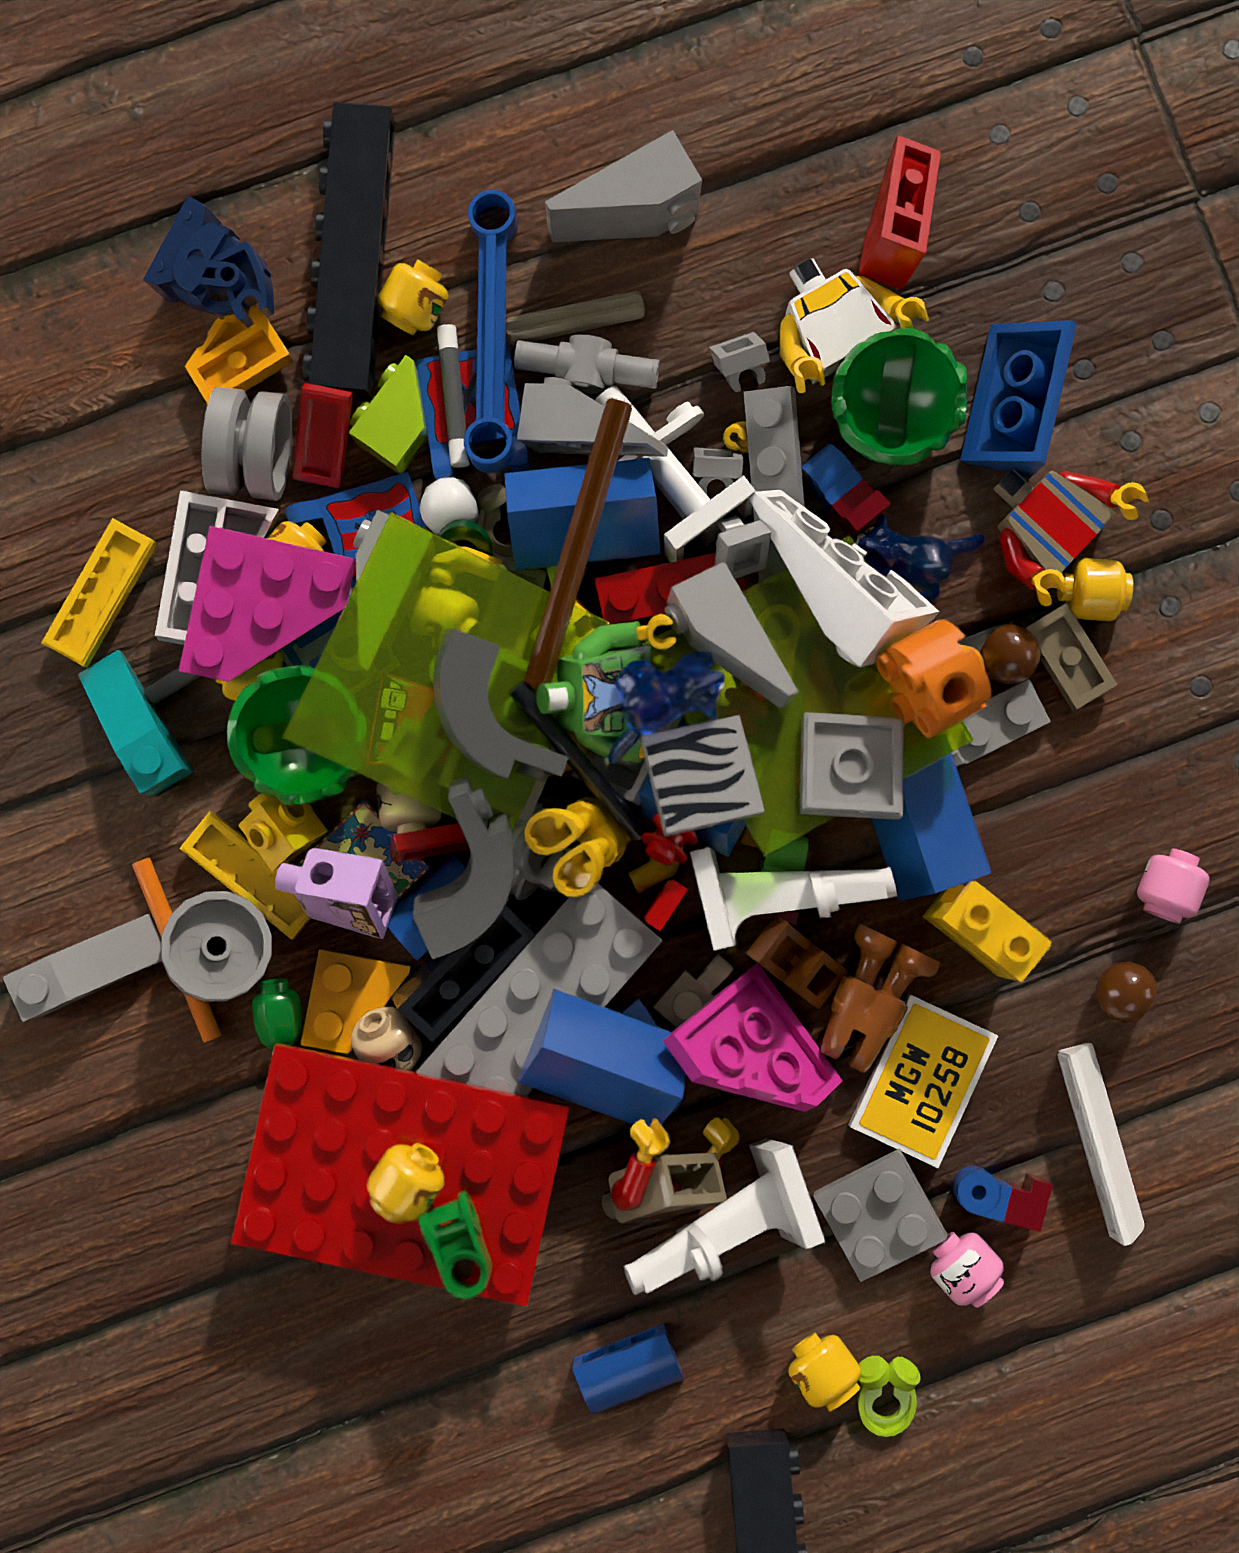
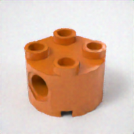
M940 619L892 644L885 651L875 656L878 671L889 682L895 695L890 699V705L895 716L903 718L904 725L912 721L927 738L935 737L980 712L988 706L985 703L991 700L988 676L974 648L964 652L957 642L965 637L963 633L949 621Z

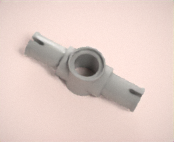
M573 335L570 337L569 343L561 342L559 346L518 340L515 349L514 368L516 370L554 374L556 378L571 381L573 383L572 387L582 393L600 394L605 391V387L614 386V383L656 389L660 360L618 354V349H612V344L603 338L591 335Z

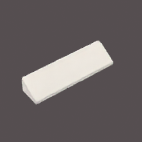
M1083 1043L1058 1050L1057 1056L1109 1236L1124 1246L1130 1245L1144 1230V1220L1092 1043Z

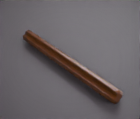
M609 398L603 410L524 677L525 684L534 689H537L540 684L552 682L632 412V405L623 400Z

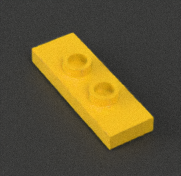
M112 518L41 643L81 666L88 668L158 543Z
M214 811L208 812L179 848L233 893L248 899L264 915L265 919L291 940L296 938L311 919L306 915L294 894L276 890L275 880L278 869L272 872L257 850L249 844L247 838Z

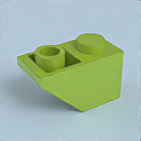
M407 355L404 356L399 365L392 363L385 370L378 382V387L381 388L371 403L365 401L357 408L350 420L352 429L349 432L358 446L398 474L404 473L428 440L418 372L414 360Z

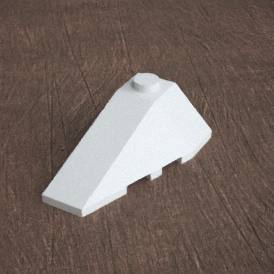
M783 491L754 492L749 499L760 520L771 531L770 538L824 634L837 645L836 650L838 654L847 662L859 667L875 664L876 655L885 651L892 644L924 628L939 613L931 603L898 574L891 570L884 577L865 563L863 558L867 552L855 543L850 546L841 540L829 537L827 535L830 531L828 524Z

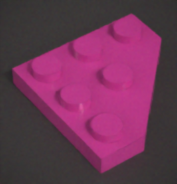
M209 526L179 671L229 682L346 608L356 559Z
M759 963L743 972L662 1040L692 1082L803 1112L818 1106L842 1082L840 1076L825 1055L820 1052L817 1044Z

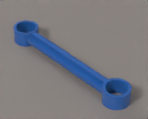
M486 190L477 194L468 207V219L473 234L479 241L476 421L465 432L464 447L471 463L477 469L486 473H495L508 467L515 456V443L508 426L504 423L507 243L517 233L518 217L514 203L507 194L499 190ZM501 207L508 211V221L498 229L487 230L477 225L478 217L488 208ZM486 432H498L507 440L504 451L492 459H482L474 454L473 445L476 439Z

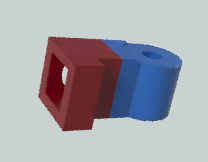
M827 444L801 466L802 478L816 495V499L851 540L882 515L890 505L889 501L878 489L874 491L854 469L845 455L831 444Z
M968 1166L956 1173L952 1181V1191L954 1197L967 1211L1041 1232L1053 1184L1047 1179L1026 1173L1023 1186L996 1179L979 1166Z

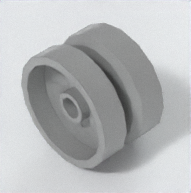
M214 388L209 397L205 412L201 452L202 475L205 488L209 494L234 496L240 492L245 483L252 498L275 501L281 499L288 477L292 445V412L287 394L258 392L252 403H250L244 389Z
M204 892L185 900L170 915L162 934V963L170 981L185 995L203 1002H226L246 993L264 975L272 955L271 932L264 915L248 899L230 892ZM215 937L222 938L225 941V952L219 956L211 955L207 950V942L210 939L214 941Z

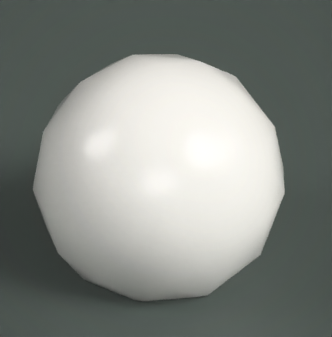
M453 477L438 479L427 486L421 499L419 510L425 525L436 535H439L443 527L455 520L464 519L476 523L479 517L477 503L471 489L461 479Z

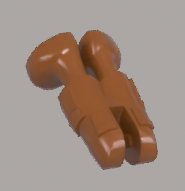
M859 924L854 933L855 942L860 947L859 964L855 976H843L832 1001L831 1010L833 1012L822 1039L820 1052L837 1060L848 1043L852 1031H860L861 1034L855 1043L848 1065L865 1073L873 1064L887 1038H891L898 1030V1026L908 1010L905 1001L900 998L909 983L916 977H933L937 974L941 962L900 943L890 972L881 990H875L873 984L885 960L891 956L897 941Z

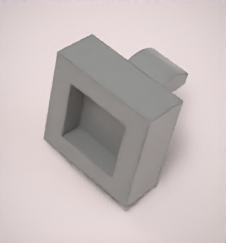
M755 332L710 347L714 365L726 377L727 383L735 392L741 391L738 378L744 370H752L754 380L758 384L765 382V372L761 364L769 362L770 359L765 342Z
M694 448L693 475L699 477L698 485L706 495L707 485L710 481L715 479L721 480L725 484L724 489L734 483L733 478L739 479L742 477L743 457L741 451Z
M737 516L718 521V527L723 533L718 534V539L715 543L717 547L715 566L725 562L734 579L765 569L771 531L763 521L759 520L744 525Z

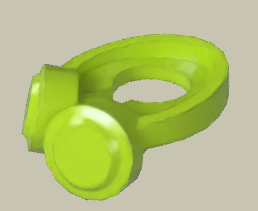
M880 1356L867 1357L859 1363L861 1368L859 1382L861 1385L857 1395V1406L860 1418L866 1428L874 1434L883 1437L895 1436L903 1432L914 1418L917 1406L915 1387L920 1382V1373L917 1367L904 1357L898 1356L890 1363H887ZM890 1381L893 1384V1395L900 1401L899 1409L889 1416L878 1415L872 1409L873 1402L882 1395V1387Z

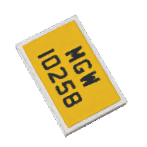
M908 994L905 999V1005L908 1006V1010L898 1026V1030L891 1038L887 1039L848 1125L855 1130L896 1149L900 1148L902 1152L939 1168L998 1035Z

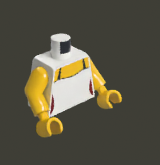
M809 259L796 266L789 273L801 294L789 301L786 316L780 323L779 354L789 371L795 376L797 391L804 393L806 392L805 380L810 379L812 384L819 381L820 386H823L825 384L824 378L837 370L849 351L858 343L865 341L876 333L895 330L897 326L894 322H899L901 328L914 329L911 319L921 318L924 322H928L929 317L925 304L920 298L909 297L905 299L864 276H854L848 269H844L825 279L815 260Z

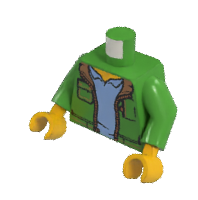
M659 614L654 616L647 626H640L639 622H630L597 627L575 645L573 654L561 657L558 660L557 682L540 684L537 687L536 702L540 712L543 714L558 712L559 724L564 729L575 732V737L579 744L603 758L640 763L642 759H645L640 740L642 736L652 734L650 644L642 643V641L649 640L658 649L670 648L675 643L676 638H657L653 631L659 625L673 624V620L667 615Z

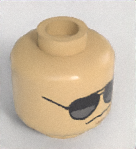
M392 768L387 771V777L377 784L379 820L383 828L392 832L404 833L431 828L441 820L439 786L437 779L431 774H428L422 785H418Z
M381 1007L367 1012L353 1028L350 1038L353 1051L360 1061L407 1071L413 1070L421 1057L423 1049L422 1041L416 1028L395 1007Z

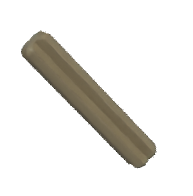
M632 291L509 317L506 319V331L510 344L515 346L518 340L533 342L641 319L644 317L645 307L641 293L639 291Z

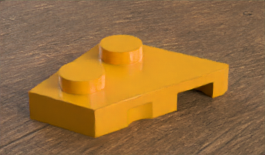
M258 303L252 305L249 309L248 316L253 320L254 325L248 328L234 314L225 316L223 320L217 318L208 331L205 343L195 350L185 365L186 370L207 404L215 387L244 389V391H247L294 362L267 317L259 310Z
M319 949L301 1045L349 1054L353 1050L350 1038L355 1025L367 1012L385 1007L388 1004L391 996L410 975L412 966Z

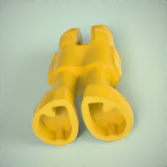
M585 797L569 804L566 810L556 808L542 810L530 818L524 831L528 847L541 855L556 853L575 840L580 841V845L566 853L553 869L552 879L555 887L559 892L569 897L585 895L595 888L601 877L603 867H610L615 861H618L624 854L627 845L632 841L598 799L594 797Z

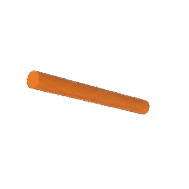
M146 858L133 863L132 867L162 939L163 931L172 911L150 858ZM184 994L203 1043L222 1036L209 1002H203Z

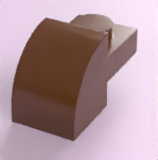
M777 915L758 935L757 940L746 953L818 1010L848 972L827 953L810 942Z

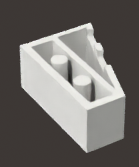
M180 491L155 636L159 641L181 645L185 643L209 526L266 538L279 519V509Z

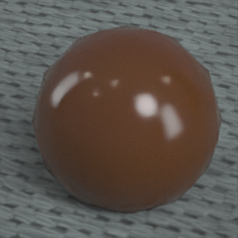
M1013 624L999 626L988 636L980 650L987 676L994 681L1006 685L1022 683L1032 676L1039 664L1041 652L1037 638L1026 628Z
M1130 961L1115 963L1101 974L1096 984L1097 998L1101 1010L1110 1018L1123 1023L1138 1022L1151 1006L1158 991L1154 975L1144 966Z

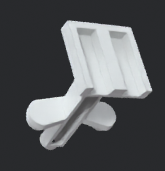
M617 385L606 389L595 400L604 407L609 398L623 400L631 404ZM685 402L668 415L666 419L668 421L667 425L654 432L632 405L629 422L649 433L664 445H667L693 428L703 418L704 412L699 406L692 407L689 402ZM669 449L667 457L623 456L618 460L649 458L654 483L682 517L683 521L664 534V555L670 562L683 560L684 546L697 536L706 547L718 538V534L722 533L718 527V521L723 520V517L736 508L743 519L752 512L753 505L749 499L756 491L744 475L710 499Z
M710 847L690 852L714 950L738 945L736 932L740 924L753 915L818 907L820 918L831 917L830 912L840 910L839 904L887 899L897 896L890 867L874 870L720 873L715 851Z
M768 1138L750 1144L749 1147L760 1178L693 1223L685 1224L677 1229L675 1235L635 1262L625 1265V1274L633 1294L648 1293L694 1268L700 1280L709 1277L711 1281H714L722 1276L718 1255L767 1229L778 1228L782 1238L805 1249L825 1242L792 1145Z

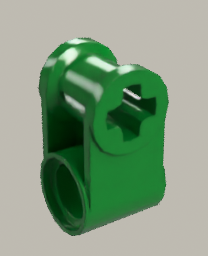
M463 1191L458 1193L457 1200L431 1210L428 1209L418 1219L425 1241L435 1258L443 1284L448 1292L455 1297L466 1299L478 1295L487 1285L492 1272V1261L482 1236L480 1222L468 1192ZM455 1218H459V1220L453 1221V1222L448 1223V1224H446V1225H443V1226L440 1225V1224H442V1223H445V1222H447V1221L453 1220V1219H455ZM464 1258L475 1261L481 1270L480 1279L472 1283L461 1281L455 1274V1262Z

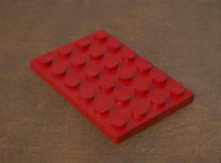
M277 1043L274 1045L231 1244L446 1289L433 1253L430 1251L423 1236L419 1219L414 1221L405 1220L402 1223L387 1220L372 1207L370 1202L371 1196L368 1191L369 1177L390 1148L395 1145L412 1147L413 1144H421L431 1149L439 1159L437 1165L444 1175V1186L429 1207V1210L457 1200L458 1193L463 1191L468 1192L475 1207L482 1236L492 1261V1272L487 1285L476 1296L527 1306L570 1105ZM455 1218V1219H453V1220L447 1221V1222L442 1223V1224H440V1225H441V1226L446 1225V1224L451 1223V1222H453V1221L459 1220V1218ZM464 1258L455 1262V1274L461 1281L472 1283L480 1279L481 1270L475 1261Z

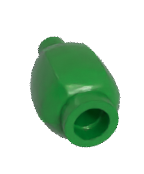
M278 978L260 982V992L252 999L253 1021L258 1039L263 1045L272 1050L273 1054L275 1044L280 1043L294 1046L300 1039L302 1034L301 1003L299 995L289 988L288 979Z

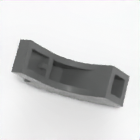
M453 628L445 631L435 661L433 692L438 716L455 747L474 765L499 778L508 779L514 762L519 763L517 773L545 782L547 774L562 776L568 760L567 756L513 737L498 724L492 714L488 702V683L500 646Z
M469 776L450 782L449 801L471 850L469 863L464 871L451 883L414 898L413 918L432 959L458 950L484 933L504 907L513 881V835L507 813L505 812L493 817L492 808L483 788L475 790Z

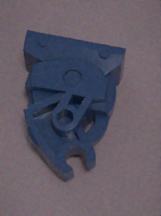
M187 196L143 280L165 300L171 302L183 300L189 307L197 311L216 316L234 314L247 328L254 325L253 320L248 316L252 305L259 303L258 308L266 317L273 315V285L270 277L271 273L265 260L248 241L240 242V238L230 228L221 225V221L204 204Z

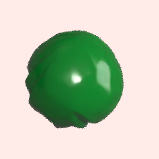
M900 328L888 332H879L868 337L849 351L837 368L832 382V411L841 437L862 456L883 465L904 466L925 460L933 450H942L948 444L952 433L965 423L967 410L966 367L955 360L950 348L946 344L935 343L927 333L920 330Z
M295 665L261 673L257 676L256 682L246 686L241 691L229 714L227 743L234 765L245 778L254 782V788L258 792L276 797L285 805L310 804L343 792L348 787L351 776L355 774L362 764L361 751L366 740L365 716L357 705L350 689L342 685L336 677L327 672L318 671L307 665Z

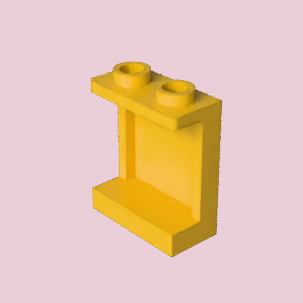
M976 881L969 882L966 887L960 884L943 890L923 915L926 920L996 976L1018 982H1023L1051 946V941Z

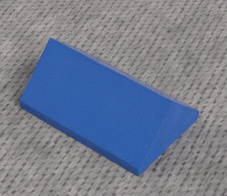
M1068 320L991 324L960 461L1009 473L1014 469L1022 477L1026 478L1034 476L1046 464L1077 323Z
M649 458L616 462L587 563L660 555L656 492ZM587 465L504 473L507 514L515 571L558 566Z
M946 735L904 747L903 816L899 820L871 818L887 867L891 869L899 901L935 894L992 873Z
M554 988L517 1081L520 1084L633 1125L639 1120H644L647 1126L650 1127L653 1119H657L660 1125H662L682 1100L686 1073L662 1041L672 1032Z

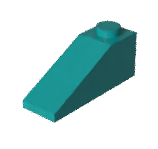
M118 649L78 674L114 752L140 794L155 796L195 772L158 710L146 697L143 691L144 687L121 650Z

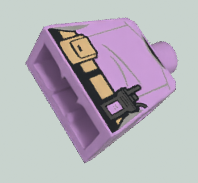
M312 848L308 851L303 866L282 862L275 880L276 890L294 894L304 912L310 918L383 939L398 898V893L383 860Z

